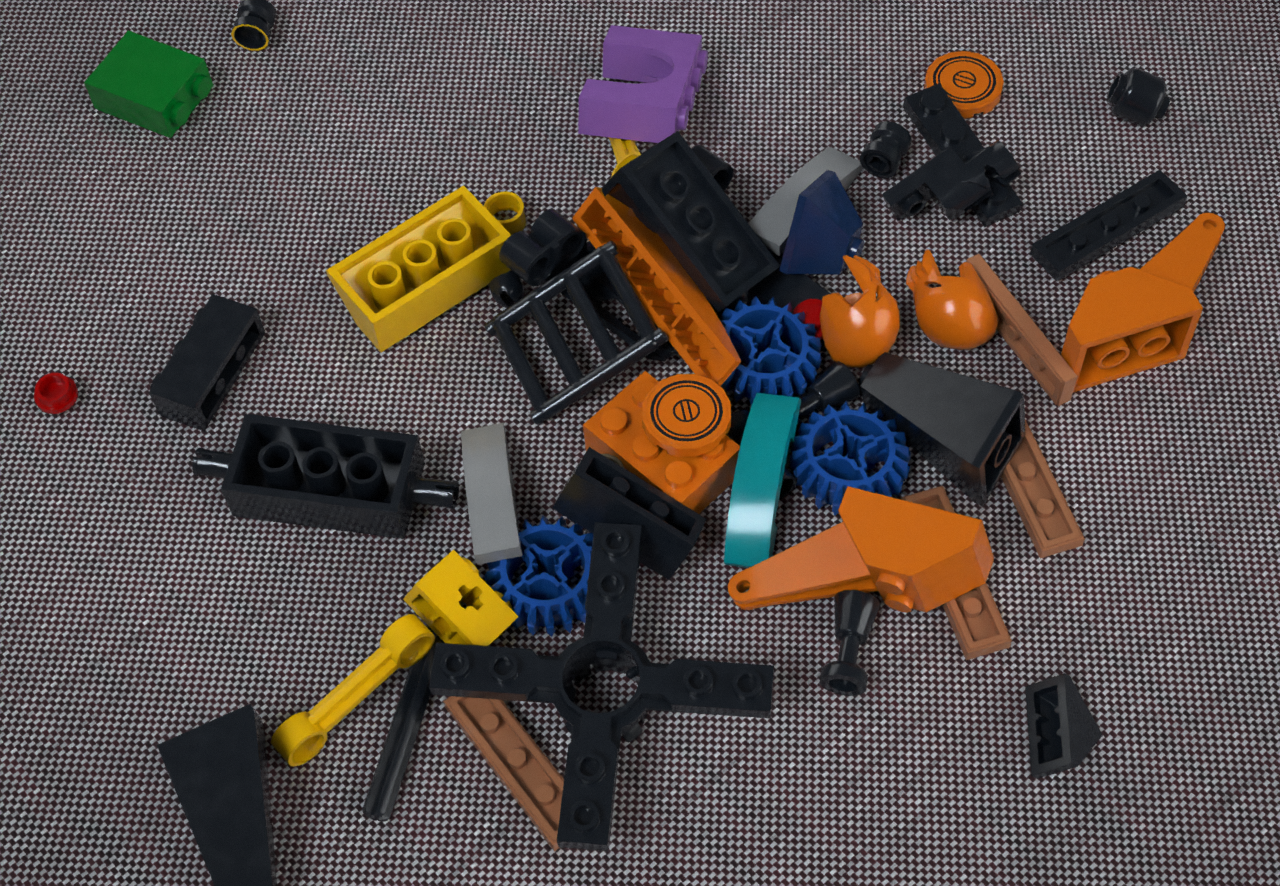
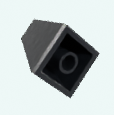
M886 352L878 357L874 365H867L861 375L859 387L861 388L866 408L872 413L881 409L884 415L883 422L895 419L897 425L896 432H905L906 443L974 503L983 507L1026 435L1024 394L1013 389Z
M251 703L158 744L157 747L214 886H277L265 728L260 716Z

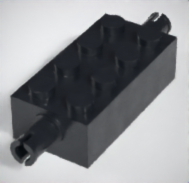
M245 414L233 453L198 448L195 454L196 456H201V458L193 457L192 471L195 476L224 478L221 492L234 517L405 539L412 510L417 504L455 509L457 503L453 500H458L459 496L458 481L421 477L425 461L418 435Z

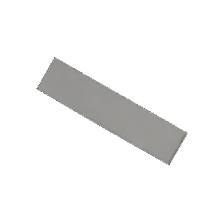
M829 146L791 176L763 205L748 224L767 249L780 256L786 247L799 194L826 170L836 173L846 191L863 169L860 161Z
M504 423L461 431L466 497L476 563L480 565L523 556L518 530L516 495Z

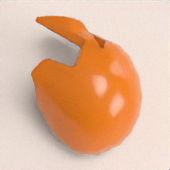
M926 249L922 262L917 261L916 266H911L906 277V285L913 292L915 312L920 329L932 342L944 348L970 350L985 344L994 336L999 319L991 297L973 265L968 262L962 263L959 266L960 277L942 276L931 250ZM928 284H939L941 287L932 288Z
M845 255L843 259L862 289L863 294L859 292L843 297L840 293H831L823 296L820 312L821 331L825 348L835 362L839 361L846 367L864 368L867 365L874 364L879 356L884 354V352L888 353L892 348L900 328V312L897 301L881 283L880 269L859 256L855 255L852 258Z

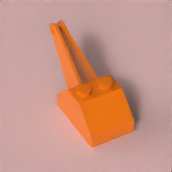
M1214 213L1200 214L1186 229L1140 269L1127 267L1117 271L1108 270L1090 279L1068 326L1061 356L1078 376L1073 393L1185 358L1203 310L1194 292L1220 243L1225 229V223L1220 216Z
M847 486L838 509L843 522L752 567L738 572L729 580L728 593L739 608L752 610L772 605L835 597L838 592L844 590H857L866 593L878 591L884 603L894 610L908 613L915 609L927 613L985 584L994 561V555L981 519Z

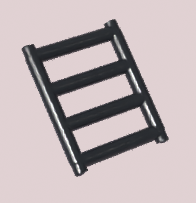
M612 240L598 247L484 324L486 331L492 337L496 335L534 408V410L530 411L533 422L537 425L558 414L669 340L666 332L661 328L656 329L615 257L619 254V251L617 250V245ZM599 267L603 268L641 336L640 340L621 352L580 281ZM564 290L568 292L605 360L603 364L586 375H583L545 304ZM529 313L532 314L569 383V386L549 399L510 327Z

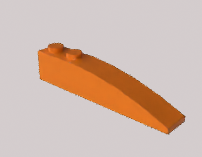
M595 187L572 217L573 221L586 233V237L596 249L610 240L615 242L619 254L615 257L649 317L658 328L666 332L669 337L668 341L694 374L712 379L721 387L741 363V359L711 304L660 236L648 229L636 217L631 208L609 194L604 196L602 188Z

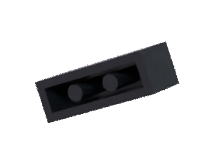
M215 294L211 295L204 308L202 307L197 311L193 325L184 339L178 341L175 345L172 357L162 373H158L152 381L149 394L160 416L205 431L265 334L257 308Z
M590 447L571 474L552 507L555 511L593 534L595 522L642 525L643 536L640 563L670 580L694 547L706 521V518Z

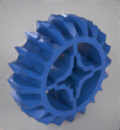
M755 296L751 301V306H747L739 299L734 311L725 308L721 313L720 321L740 359L746 364V367L739 364L721 385L725 392L734 390L736 403L743 399V397L750 398L752 406L756 393L793 397V394L802 397L806 392L807 385H811L815 381L817 369L820 368L822 360L820 356L821 338L814 337L816 335L815 324H802L805 320L804 311L792 314L790 302L781 308L776 306L774 296L768 304H761L757 296ZM780 338L786 341L790 346L784 344Z
M845 401L841 410L836 411L828 404L826 409H824V416L812 412V415L809 417V424L801 423L798 436H795L794 442H791L792 455L789 458V467L797 478L795 486H802L804 499L816 496L815 505H817L818 510L826 504L832 505V512L835 516L839 513L838 509L847 486L889 497L899 495L903 488V481L908 478L910 469L908 463L910 462L911 453L909 447H906L905 432H896L897 425L895 419L883 422L884 415L881 409L873 414H869L863 403L858 410H850V406ZM831 441L833 442V446L825 449L823 455L814 457L821 447ZM884 461L885 465L876 474L867 477L868 470L875 468L876 463Z
M544 515L540 520V525L532 526L525 519L522 524L523 531L519 532L523 556L487 563L489 571L485 574V581L493 591L503 594L501 599L505 602L509 601L512 610L519 616L511 624L515 629L527 623L528 632L534 636L539 627L542 626L546 627L547 634L552 637L555 633V626L563 625L564 629L570 633L573 629V619L576 618L585 623V603L594 535L593 533L584 534L583 527L577 523L567 528L566 520L562 516L555 525L549 524L548 519ZM524 562L527 570L520 576L521 581L513 586L511 584L513 575ZM581 565L584 569L583 576L575 588L571 589L568 580L574 575L573 570Z

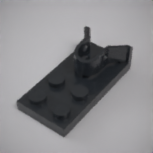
M678 131L621 167L602 187L604 196L609 194L631 208L636 217L648 229L660 236L717 313L780 267V264Z

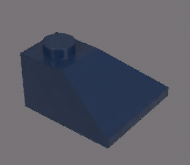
M826 170L799 194L780 272L785 274H841L847 267L843 256L847 255L853 258L856 255L860 257L864 247V240L859 239L863 222L835 172Z

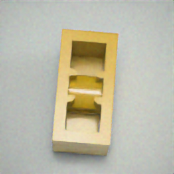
M454 549L424 575L403 598L442 641L449 644L489 646L519 617L512 610L510 602L501 599L503 594L493 591L480 577L477 567L467 558L461 557ZM462 601L467 604L468 607L466 609L461 607L460 603Z

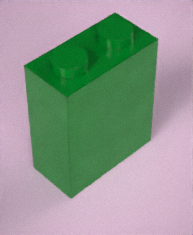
M129 30L84 82L95 109L168 138H172L180 126L187 122L192 111L202 99L208 96L213 87L204 58Z

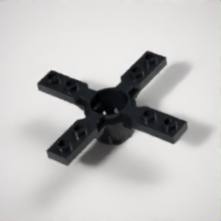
M595 522L585 603L583 638L569 644L559 656L536 655L532 649L436 643L429 685L432 695L553 703L560 716L567 721L565 726L571 734V743L568 744L557 834L558 847L609 851L621 734L627 743L636 739L643 731L639 726L638 720L640 719L643 725L648 710L771 719L774 665L675 659L670 664L651 663L644 650L631 641L643 536L642 525ZM592 664L595 672L612 670L623 674L626 673V677L634 680L638 687L636 693L626 705L612 712L594 713L582 710L574 703L577 689L573 687L572 680L578 685L583 678L591 675L590 665Z

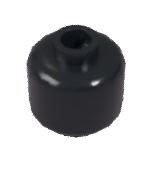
M1132 68L1125 74L1122 72L1118 73L1110 86L1106 101L1111 104L1110 109L1115 117L1143 127L1148 125L1154 118L1161 119L1164 116L1170 103V97L1165 95L1166 83L1164 79L1139 68Z

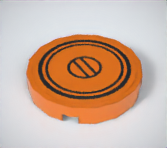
M949 52L936 58L928 67L924 89L939 83L962 117L967 119L973 118L974 114L983 112L984 115L994 109L1000 102L1004 80L1001 70L991 59L974 52Z
M676 374L662 379L648 391L642 403V427L648 440L657 447L658 445L666 449L667 454L676 457H697L713 451L720 445V440L725 437L726 432L728 434L731 428V402L724 389L712 379L697 374Z

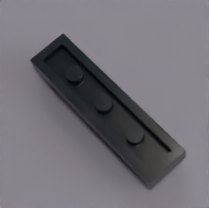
M939 83L905 97L903 103L904 110L936 156L951 146L965 163L967 162L966 157L984 148ZM990 182L993 196L984 199L972 208L984 227L1020 212L1023 203L1010 184L1002 187L999 183Z
M1158 170L1033 243L1030 255L1056 281H1059L1184 207L1188 195L1161 170Z

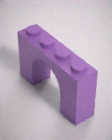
M611 25L603 42V78L644 83L633 84L587 79L579 96L578 134L660 143L676 131L686 130L689 111H692L694 107L695 92H699L702 74L706 73L708 51L702 50V35Z

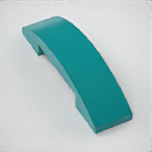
M756 393L744 429L732 485L725 539V565L749 568L773 556L778 529L775 519L789 444L794 442L801 406V399L799 397Z

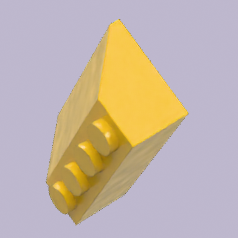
M463 185L326 270V273L357 326L382 353L487 286L495 277L510 271L500 261L499 252L511 234Z

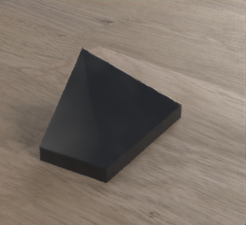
M1063 673L1025 686L1031 776L1038 779L1078 767L1103 735L1071 677Z

